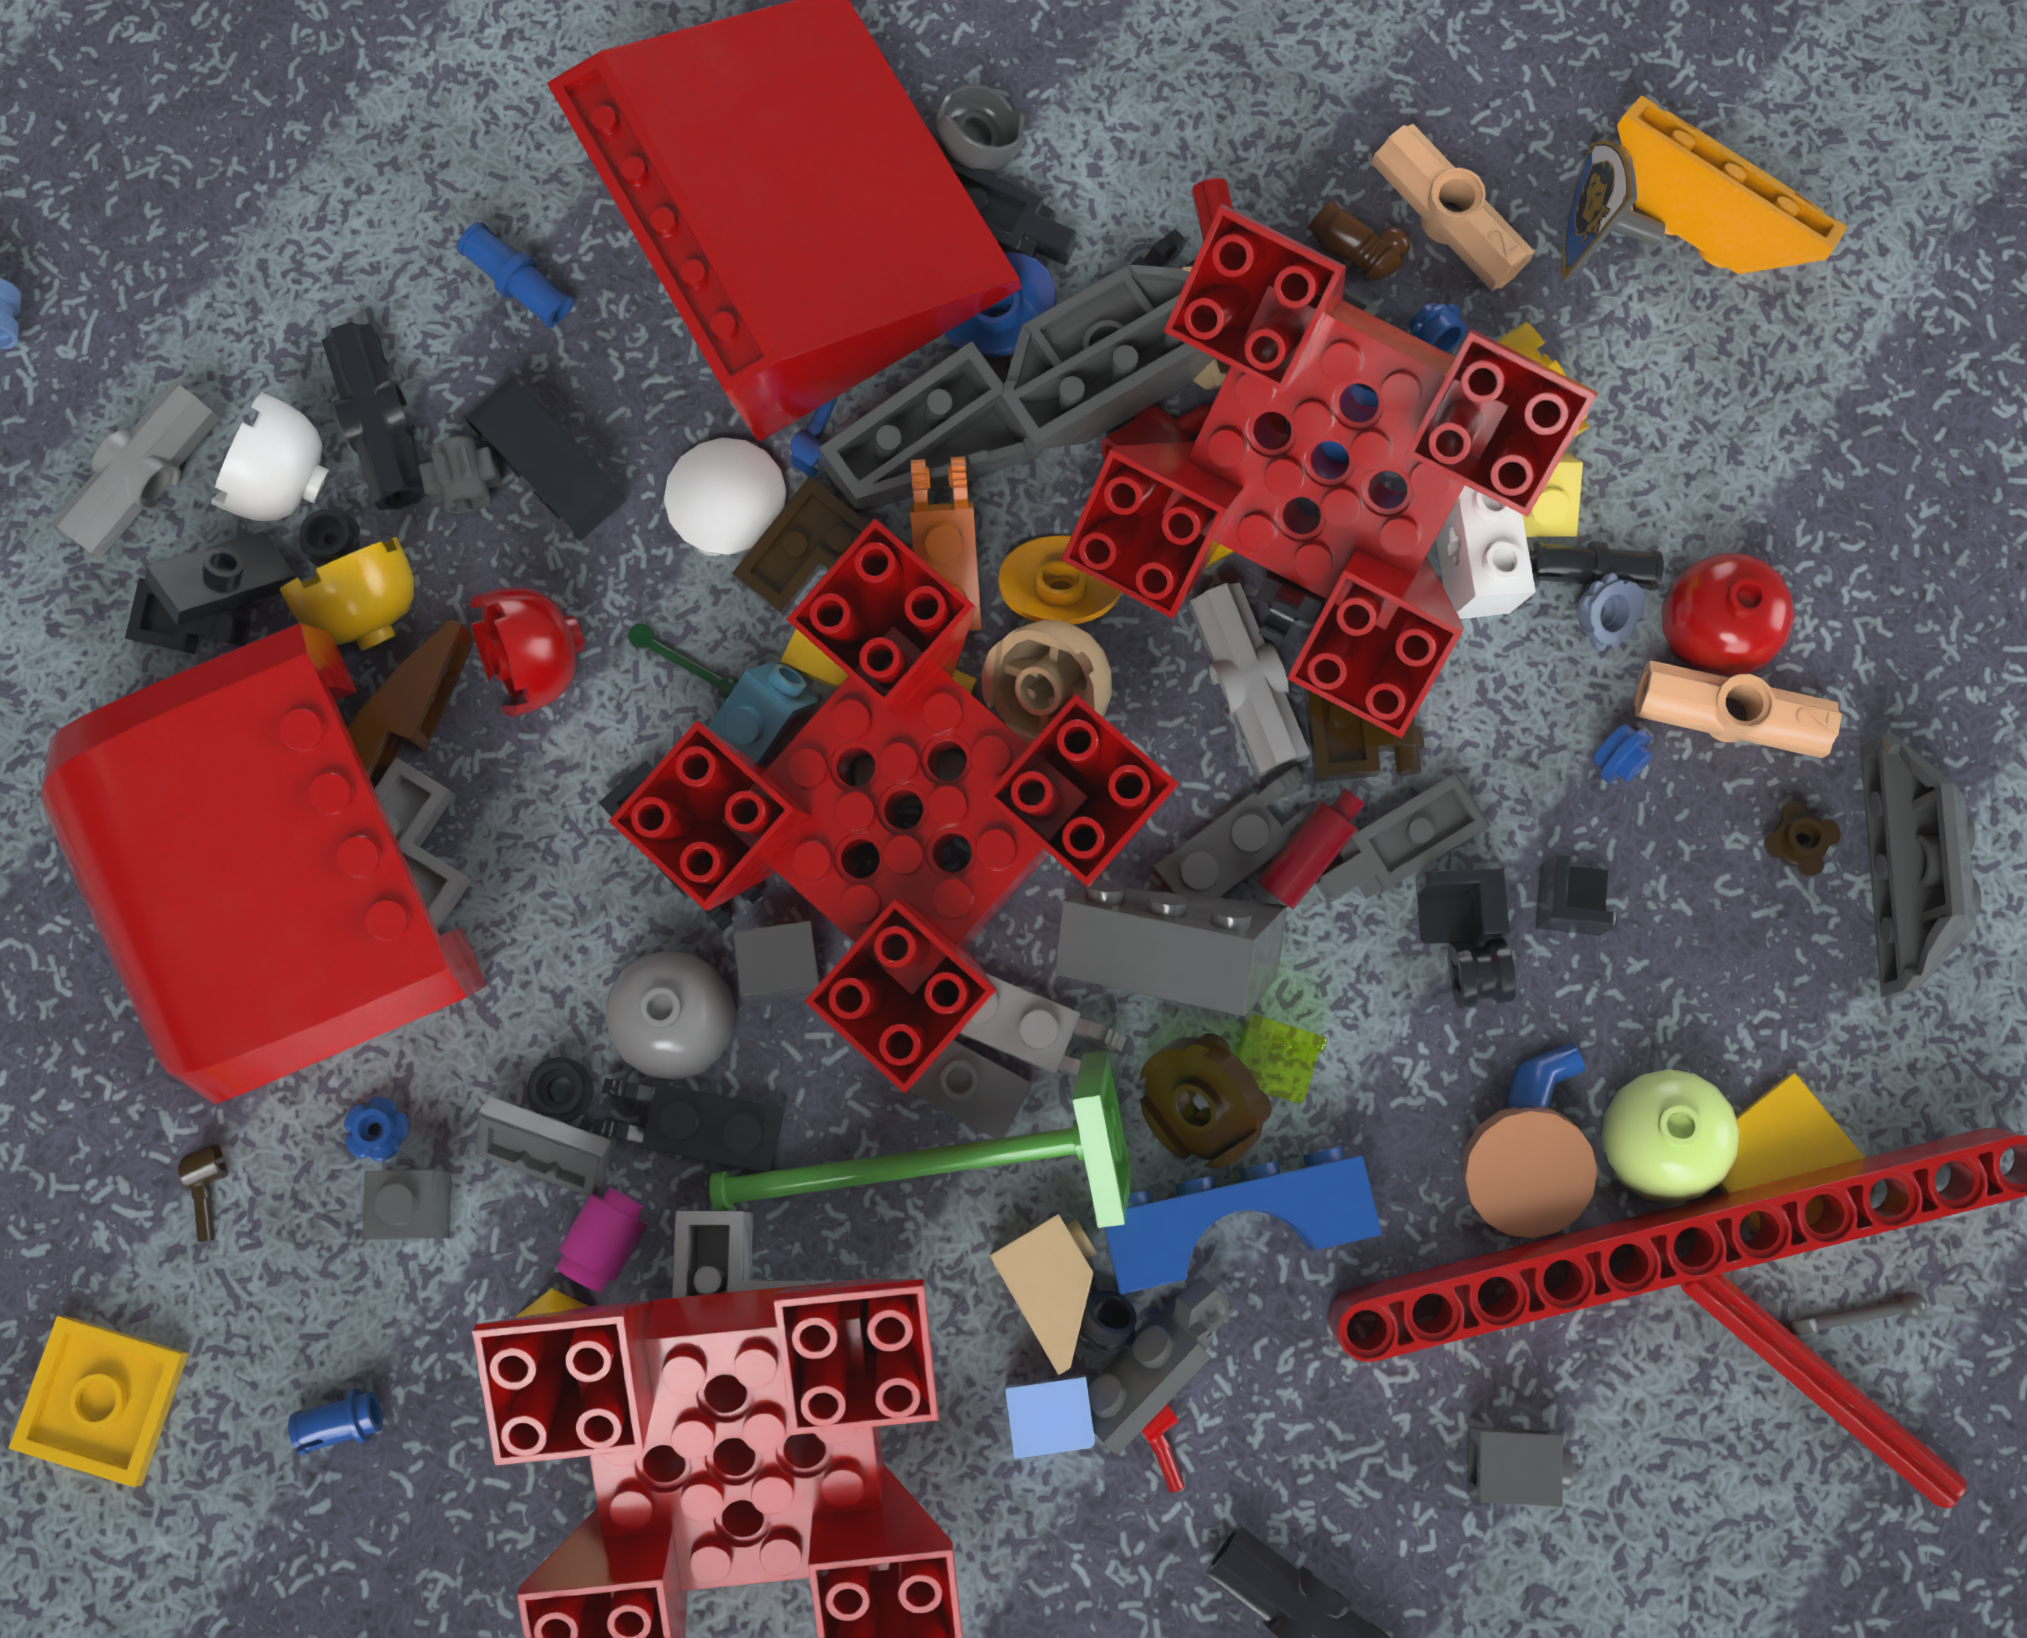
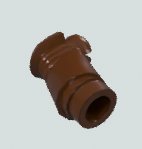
M1333 200L1319 211L1308 226V229L1321 243V249L1342 260L1350 261L1358 269H1362L1366 273L1364 280L1368 281L1380 280L1394 274L1403 266L1401 257L1410 250V240L1399 228L1389 226L1378 238L1374 231L1344 208L1341 209Z

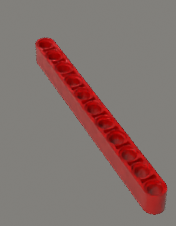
M1996 1127L1982 1128L1350 1288L1339 1293L1331 1302L1327 1313L1328 1326L1334 1338L1352 1358L1362 1362H1374L2027 1196V1135ZM2011 1147L2014 1153V1162L2012 1168L2003 1175L2000 1170V1159L2005 1150ZM1948 1163L1951 1175L1947 1186L1938 1192L1935 1187L1937 1170L1943 1164ZM1884 1178L1887 1185L1885 1200L1880 1206L1873 1209L1870 1203L1871 1189L1877 1181ZM1820 1194L1824 1207L1822 1215L1817 1222L1808 1225L1804 1212L1806 1205L1813 1197ZM1757 1211L1760 1217V1228L1753 1238L1742 1241L1739 1232L1741 1221L1747 1214ZM1693 1227L1696 1232L1694 1249L1688 1255L1677 1258L1674 1252L1676 1237L1682 1230ZM1622 1244H1630L1633 1254L1630 1265L1626 1270L1618 1274H1611L1609 1269L1611 1253ZM1558 1260H1566L1569 1266V1275L1566 1282L1555 1290H1546L1543 1281L1546 1269ZM1492 1277H1503L1505 1281L1503 1297L1491 1306H1481L1478 1302L1480 1286ZM1426 1294H1439L1441 1297V1308L1436 1317L1428 1322L1414 1321L1412 1310L1415 1302ZM1361 1310L1376 1312L1377 1324L1370 1335L1359 1339L1347 1336L1348 1322L1355 1313Z

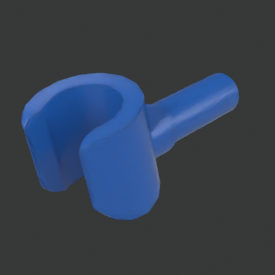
M837 397L817 408L806 430H799L791 440V464L811 478L819 471L813 467L818 462L819 447L825 444L819 439L838 400Z

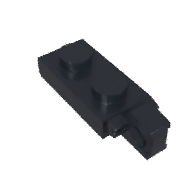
M944 154L1003 252L1021 253L1032 258L1035 257L1036 253H1039L1065 266L1067 265L1077 246L1076 230L1053 221L1056 217V212L1044 205L1043 197L978 168L971 169L953 162Z

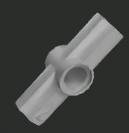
M172 382L131 431H117L101 443L92 460L94 474L51 523L91 554L101 559L142 510L156 509L160 505L156 500L171 483L174 486L179 483L181 475L180 465L220 418L181 385Z
M1240 582L1219 585L1206 590L1200 596L1190 600L1189 609L1211 661V664H1209L1211 681L1213 685L1220 684L1227 702L1226 705L1222 706L1223 711L1227 716L1233 715L1257 777L1270 775L1308 759L1310 752L1286 696L1289 694V687L1284 667L1274 646L1270 642L1265 644L1262 636L1258 634L1260 630L1256 623L1255 615L1249 606Z

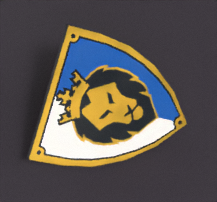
M1608 140L1594 142L1590 145L1577 178L1562 251L1563 282L1569 283L1611 230L1652 246L1657 245L1664 235V222L1633 210V203L1637 200L1636 175L1633 160L1624 146Z

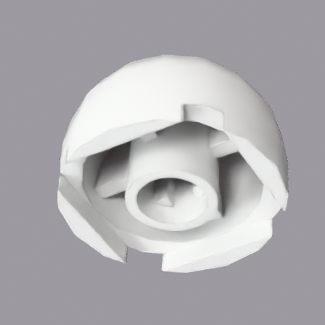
M261 392L251 408L260 411L255 424L252 427L242 422L216 481L215 488L221 490V492L212 498L211 504L235 515L255 521H277L291 515L303 499L315 504L330 470L319 465L323 445L317 429L307 417L287 403Z

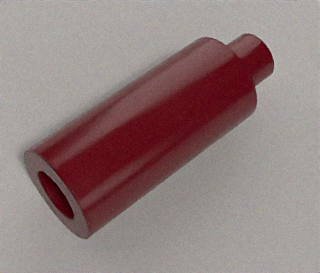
M1344 788L1331 806L1321 800L1257 881L1276 898L1294 910L1357 832L1358 828L1350 822L1365 803L1346 788Z

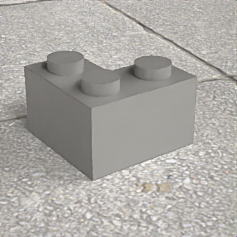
M676 1211L672 1298L817 1284V1281L751 1280L753 1213L744 1211Z

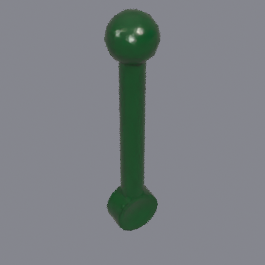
M636 624L628 633V639L635 648H649L716 686L724 699L728 698L739 681L734 676L723 677L656 639L648 625Z

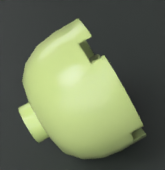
M1667 1069L1640 1075L1617 1092L1604 1113L1601 1142L1608 1162L1615 1170L1614 1174L1623 1186L1646 1200L1676 1204L1700 1198L1723 1182L1736 1160L1740 1131L1733 1107L1716 1086L1694 1073Z

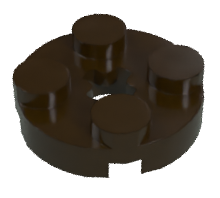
M1205 1033L1199 1038L1183 1037L1173 1040L1149 1058L1141 1070L1140 1081L1146 1077V1095L1140 1099V1105L1150 1130L1161 1144L1174 1155L1184 1160L1191 1154L1200 1159L1210 1160L1204 1167L1221 1168L1236 1162L1258 1141L1261 1136L1263 1123L1271 1115L1272 1107L1268 1096L1259 1088L1254 1076L1246 1065L1231 1052L1228 1043L1216 1034ZM1197 1093L1207 1101L1210 1108L1204 1107L1200 1110L1195 1105L1193 1099Z

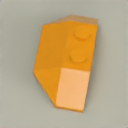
M1642 95L1626 111L1617 124L1621 146L1625 147L1633 160L1637 186V200L1634 202L1635 208L1648 217L1664 222L1665 234L1678 235L1698 248L1700 256L1713 266L1729 268L1736 274H1744L1826 260L1848 228L1834 217L1826 215L1821 208L1691 124L1669 111H1663L1657 104Z

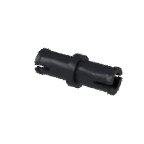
M1536 541L1533 544L1534 551L1531 550L1530 553L1534 582L1550 581L1584 584L1585 590L1593 582H1601L1606 574L1615 573L1618 580H1628L1636 583L1642 589L1655 591L1659 587L1658 582H1661L1664 571L1663 555L1658 550L1611 549L1606 542L1591 541L1587 547L1546 544Z

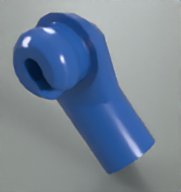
M1570 1042L1522 1062L1514 1072L1507 1098L1508 1108H1535L1534 1106L1549 1108L1554 1085L1585 1072V1065L1577 1047Z

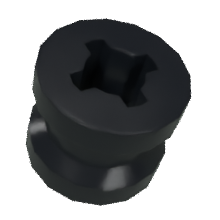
M1504 938L1487 940L1485 945L1479 948H1471L1465 943L1449 946L1447 962L1454 999L1459 1008L1475 1007L1480 999L1492 998L1497 1003L1514 1001L1516 995L1515 968L1510 948Z

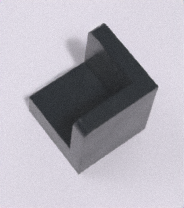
M1554 855L1540 866L1536 929L1600 936L1617 926L1618 913L1606 911L1608 870L1569 866L1570 857L1564 855Z
M1504 868L1426 872L1415 882L1420 940L1422 943L1487 942V940L1503 938L1510 933Z

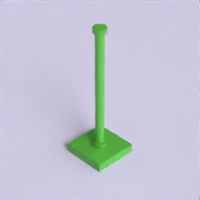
M1109 1049L1082 1054L1072 1099L1076 1120H1073V1127L735 1177H730L727 1171L712 1173L709 1180L712 1206L715 1211H731L734 1203L1077 1154L1079 1161L1085 1160L1098 1228L1124 1225L1132 1168Z

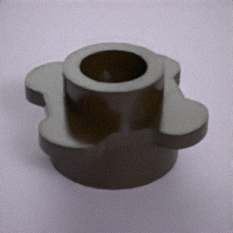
M1797 801L1790 802L1783 806L1780 811L1781 822L1777 824L1772 833L1765 837L1764 848L1769 856L1779 858L1782 862L1797 867L1801 875L1807 877L1817 875L1824 869L1823 857L1829 846L1839 842L1841 837L1840 829L1834 821H1822L1810 814L1805 804ZM1799 833L1806 835L1807 843L1805 845L1798 842L1797 835Z

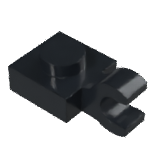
M1269 570L1255 597L1267 603L1270 608L1258 634L1281 645L1293 621L1303 620L1313 624L1325 598Z
M139 578L125 639L195 655L199 637L245 646L251 623L237 620L236 617L217 613L177 626L145 579Z

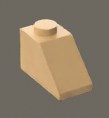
M1059 1214L990 1255L1058 1375L1071 1367L1093 1276V1271L1086 1260L1097 1254L1077 1219L1065 1225Z

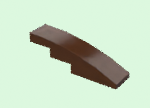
M450 619L398 666L348 726V732L374 789L398 756L403 744L424 752L427 751L475 643L472 634L462 623Z

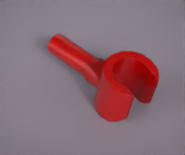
M1166 1404L1141 1432L1149 1442L1152 1452H1155L1169 1492L1174 1493L1182 1490L1185 1485L1170 1445L1162 1435L1179 1422L1169 1405Z

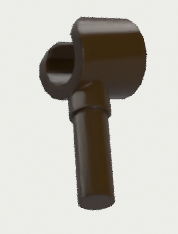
M216 1144L186 1154L178 1165V1174L186 1188L191 1190V1196L194 1199L197 1242L214 1240L212 1193L209 1183L228 1176L225 1161L219 1164L216 1163V1159L223 1157L221 1147Z

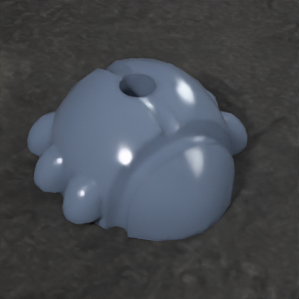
M1615 573L1606 574L1601 582L1595 581L1589 586L1579 600L1577 618L1582 630L1590 637V642L1594 649L1603 651L1606 646L1616 649L1620 646L1622 640L1630 639L1633 636V630L1637 626L1636 622L1638 619H1641L1644 611V593L1636 583L1628 580H1618Z

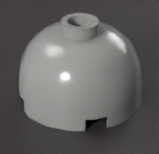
M666 950L642 956L622 970L609 991L605 1019L610 1041L625 1063L646 1076L675 1081L699 1075L720 1058L733 1039L737 1009L732 988L715 966L692 953Z

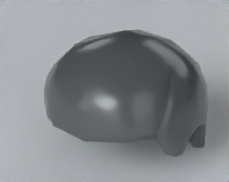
M963 84L955 90L946 93L941 101L935 117L936 140L944 154L951 161L971 169L978 168L987 173H992L1004 168L1017 155L1025 142L1026 137L1023 136L1025 115L1022 112L1013 111L1005 97L988 86ZM982 128L988 134L989 145L981 144Z

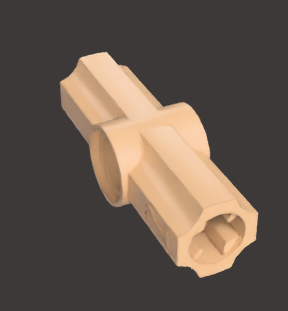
M1414 124L1400 127L1388 137L1383 146L1374 154L1372 165L1421 216L1422 228L1427 236L1436 242L1448 244L1491 291L1497 288L1501 289L1530 262L1535 251L1485 200V186L1479 176L1470 170L1455 168ZM1450 202L1456 204L1463 212L1449 211L1442 203Z
M1651 660L1644 666L1640 681L1637 684L1634 701L1635 717L1707 732L1713 738L1722 742L1742 740L1818 758H1824L1830 754L1832 745L1839 734L1842 716L1838 709V702L1772 688L1763 679L1752 674H1739L1727 678ZM1726 698H1733L1744 706L1746 721L1737 720L1728 712Z

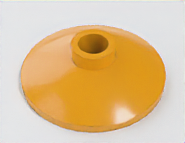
M1067 535L1041 537L1018 546L1004 559L998 576L1000 594L1005 603L1017 614L1034 622L1046 619L1076 625L1094 620L1108 612L1117 603L1122 592L1061 561L1071 536Z

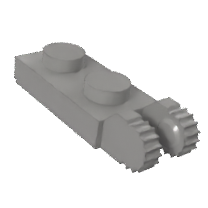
M986 974L997 991L959 1033L962 1036L1055 1075L1057 1071H1061L1075 1078L1078 1077L1081 1061L1064 1055L1073 1033L1089 1039L1094 1045L1105 1050L1109 1049V1051H1122L1127 1039L1116 1031L1079 1018L1081 1013L988 974Z

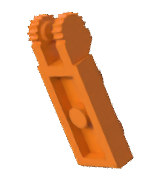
M965 456L951 457L948 473L949 486L953 489L954 503L929 505V468L926 466L925 459L911 460L914 506H910L913 552L975 605L976 609L969 630H982L973 502H968Z

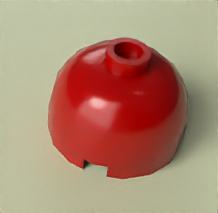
M1717 553L1690 565L1670 586L1661 608L1663 634L1673 654L1682 662H1687L1694 669L1727 678L1739 674H1751L1765 667L1785 646L1795 620L1793 597L1783 577L1765 561L1745 553Z
M517 586L495 589L473 596L470 601V609L482 607L483 621L471 624L479 659L488 681H490L493 674L498 681H503L511 703L500 705L502 711L510 718L536 711L553 703L570 687L576 673V653L584 650L583 635L576 618L573 615L564 617L555 601L533 589Z

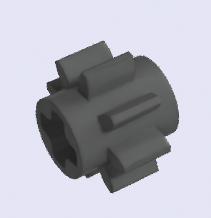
M453 437L442 440L431 448L433 463L419 465L425 494H430L432 503L442 501L444 509L450 513H469L486 507L491 501L488 488L502 486L496 457H492L488 447L479 449L477 441L473 438Z

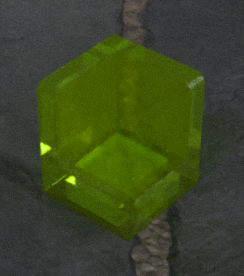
M1252 1014L1246 1021L1236 1056L1246 1065L1254 1076L1259 1088L1264 1093L1300 1104L1306 1098L1317 1057L1325 1051L1328 1038Z

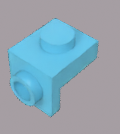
M770 662L744 672L708 728L762 765L772 754L797 716L810 712L818 702V699L805 688L806 682L799 673L786 665Z

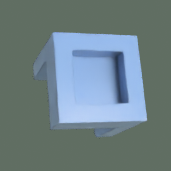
M1084 1374L1005 1385L1014 1459L1086 1449L1094 1445L1095 1438L1086 1376Z

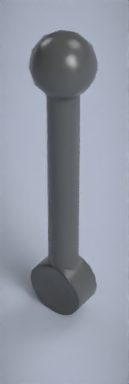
M1908 1292L1902 1295L1899 1301L1788 1322L1792 1334L1802 1335L1822 1329L1904 1314L1909 1318H1919L1927 1310V1303L1920 1294Z

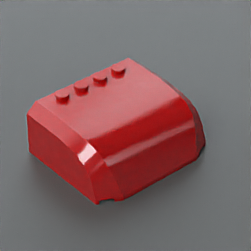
M302 623L175 674L79 717L60 728L50 738L40 795L47 819L152 1051L167 1073L215 1105L456 1003L487 986L462 927L439 936L335 701L356 693L357 690L332 634Z

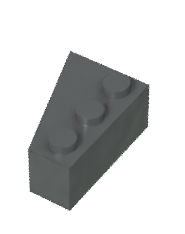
M971 341L820 446L818 465L846 504L858 514L913 497L911 460L925 459L930 474V489L928 492L949 486L948 467L951 464V457L965 456L967 480L1038 459L1043 449L1035 450L1001 400L1004 384Z
M1094 880L1089 887L1083 885L1063 900L1055 975L1245 1016L1276 980L1280 965L1287 905L1126 889L1124 885L1117 882Z

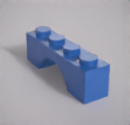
M1342 1146L1303 1155L1306 1168L1282 1174L1280 1173L1278 1161L1239 1169L1242 1183L1216 1188L1214 1175L1175 1184L1178 1197L1153 1203L1149 1190L1129 1194L1125 1224L1103 1227L1117 1293L1121 1295L1186 1280L1190 1257L1201 1235L1217 1220L1238 1211L1262 1212L1282 1220L1299 1235L1309 1250L1323 1249L1382 1235L1363 1155L1345 1159Z

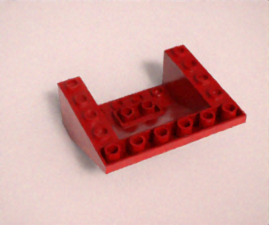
M793 0L601 50L547 82L549 89L722 389L758 442L763 441L1022 288L1017 273L849 0Z

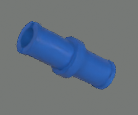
M475 222L460 237L457 244L458 253L467 257L495 281L494 287L496 291L505 298L514 297L543 321L547 328H554L573 308L574 298L569 294H565L536 269V261L525 252H515L490 231L483 222Z

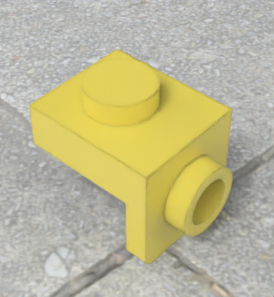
M1569 452L1563 454L1529 516L1522 515L1526 537H1577L1583 462Z

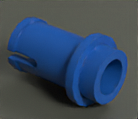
M355 1388L347 1392L345 1399L305 1411L299 1410L291 1413L288 1422L289 1436L293 1447H297L299 1455H306L313 1450L355 1439L358 1443H365L371 1439L372 1433L382 1429L383 1414L379 1399L373 1391L363 1393L360 1389Z

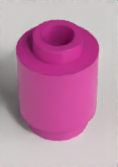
M611 1187L608 1188L604 1197L591 1192L558 1248L562 1256L556 1265V1269L575 1282L602 1293L609 1280L617 1281L649 1225L642 1218L638 1217L644 1206Z

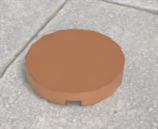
M1541 1106L1521 1109L1512 1107L1498 1111L1477 1127L1464 1148L1462 1160L1464 1169L1462 1175L1466 1196L1486 1223L1511 1236L1536 1238L1559 1232L1580 1217L1594 1194L1598 1170L1592 1146L1572 1120L1551 1108Z

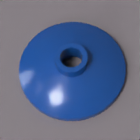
M1004 252L1020 278L1022 288L946 332L944 336L948 342L959 350L972 341L984 358L1001 357L1014 353L1022 325L1057 304L1056 287L1045 266L1030 256L1015 252ZM1007 312L1002 316L994 317L997 313Z

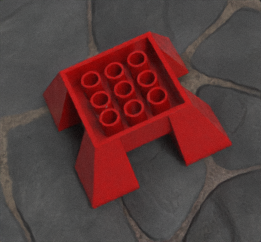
M1222 204L1218 208L1163 332L1230 365L1227 376L1196 441L1113 446L1110 449L1061 561L1172 619L1178 613L1219 544L1306 588L1328 601L1287 679L1402 739L1464 629L1462 621L1427 557L1464 486H1467L1528 517L1598 392L1473 329L1470 330L1459 353L1454 357L1343 301L1345 265ZM1361 383L1371 387L1378 396L1379 405L1365 407L1357 403L1352 396L1351 385ZM1267 412H1277L1285 416L1291 425V434H1281L1273 430L1267 421ZM1333 441L1341 444L1349 455V462L1339 463L1331 460L1324 453L1322 442ZM1393 471L1398 473L1405 480L1407 490L1400 492L1389 490L1382 484L1379 472ZM1305 497L1315 502L1321 516L1312 517L1302 513L1296 505L1295 498Z
M874 518L786 618L791 625L849 675L847 679L767 769L704 724L696 721L608 822L705 911L717 907L776 873L781 875L855 943L804 1002L903 1093H907L997 991L967 948L973 939L1049 854L1086 887H1089L1178 787L1179 783L1077 694L1069 700L1030 746L953 679L976 609L975 605ZM949 749H963L966 754V767L962 774L952 780H942L937 771V764L941 755ZM861 755H872L875 762V771L872 778L864 785L853 786L849 779L850 765ZM909 796H918L923 805V814L920 821L912 828L901 829L895 819V811L898 804ZM965 838L971 847L970 862L961 871L950 873L943 865V849L951 840ZM873 843L879 852V866L869 877L860 878L854 870V856L859 848Z
M857 1279L589 1306L475 1324L472 1333L495 1465L590 1456L597 1508L519 1586L517 1599L524 1638H686L688 1590L810 1578L817 1638H963L953 1541L883 1463L879 1426L939 1420L924 1279ZM723 1374L732 1375L735 1377H726L723 1376Z

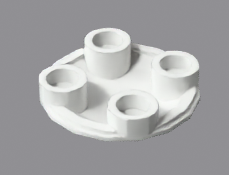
M722 437L699 443L679 458L667 477L664 503L670 524L685 542L696 547L699 552L707 556L731 555L752 549L785 507L787 491L781 469L767 451L746 440Z

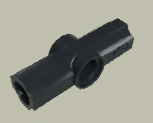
M353 322L331 328V333L321 341L340 399L334 401L335 409L350 446L354 452L358 453L363 476L368 485L373 503L379 510H398L419 503L428 494L424 492L419 471L420 462L411 438V434H414L416 430L414 425H409L402 410V407L406 406L407 402L399 385L392 379L388 361L385 358L382 342L372 324H356Z
M1238 1524L1225 1540L1206 1571L1207 1575L1217 1585L1263 1617L1265 1620L1262 1623L1278 1638H1391L1373 1623H1369L1350 1608L1352 1603L1338 1591L1329 1588L1303 1565L1298 1569L1241 1524Z

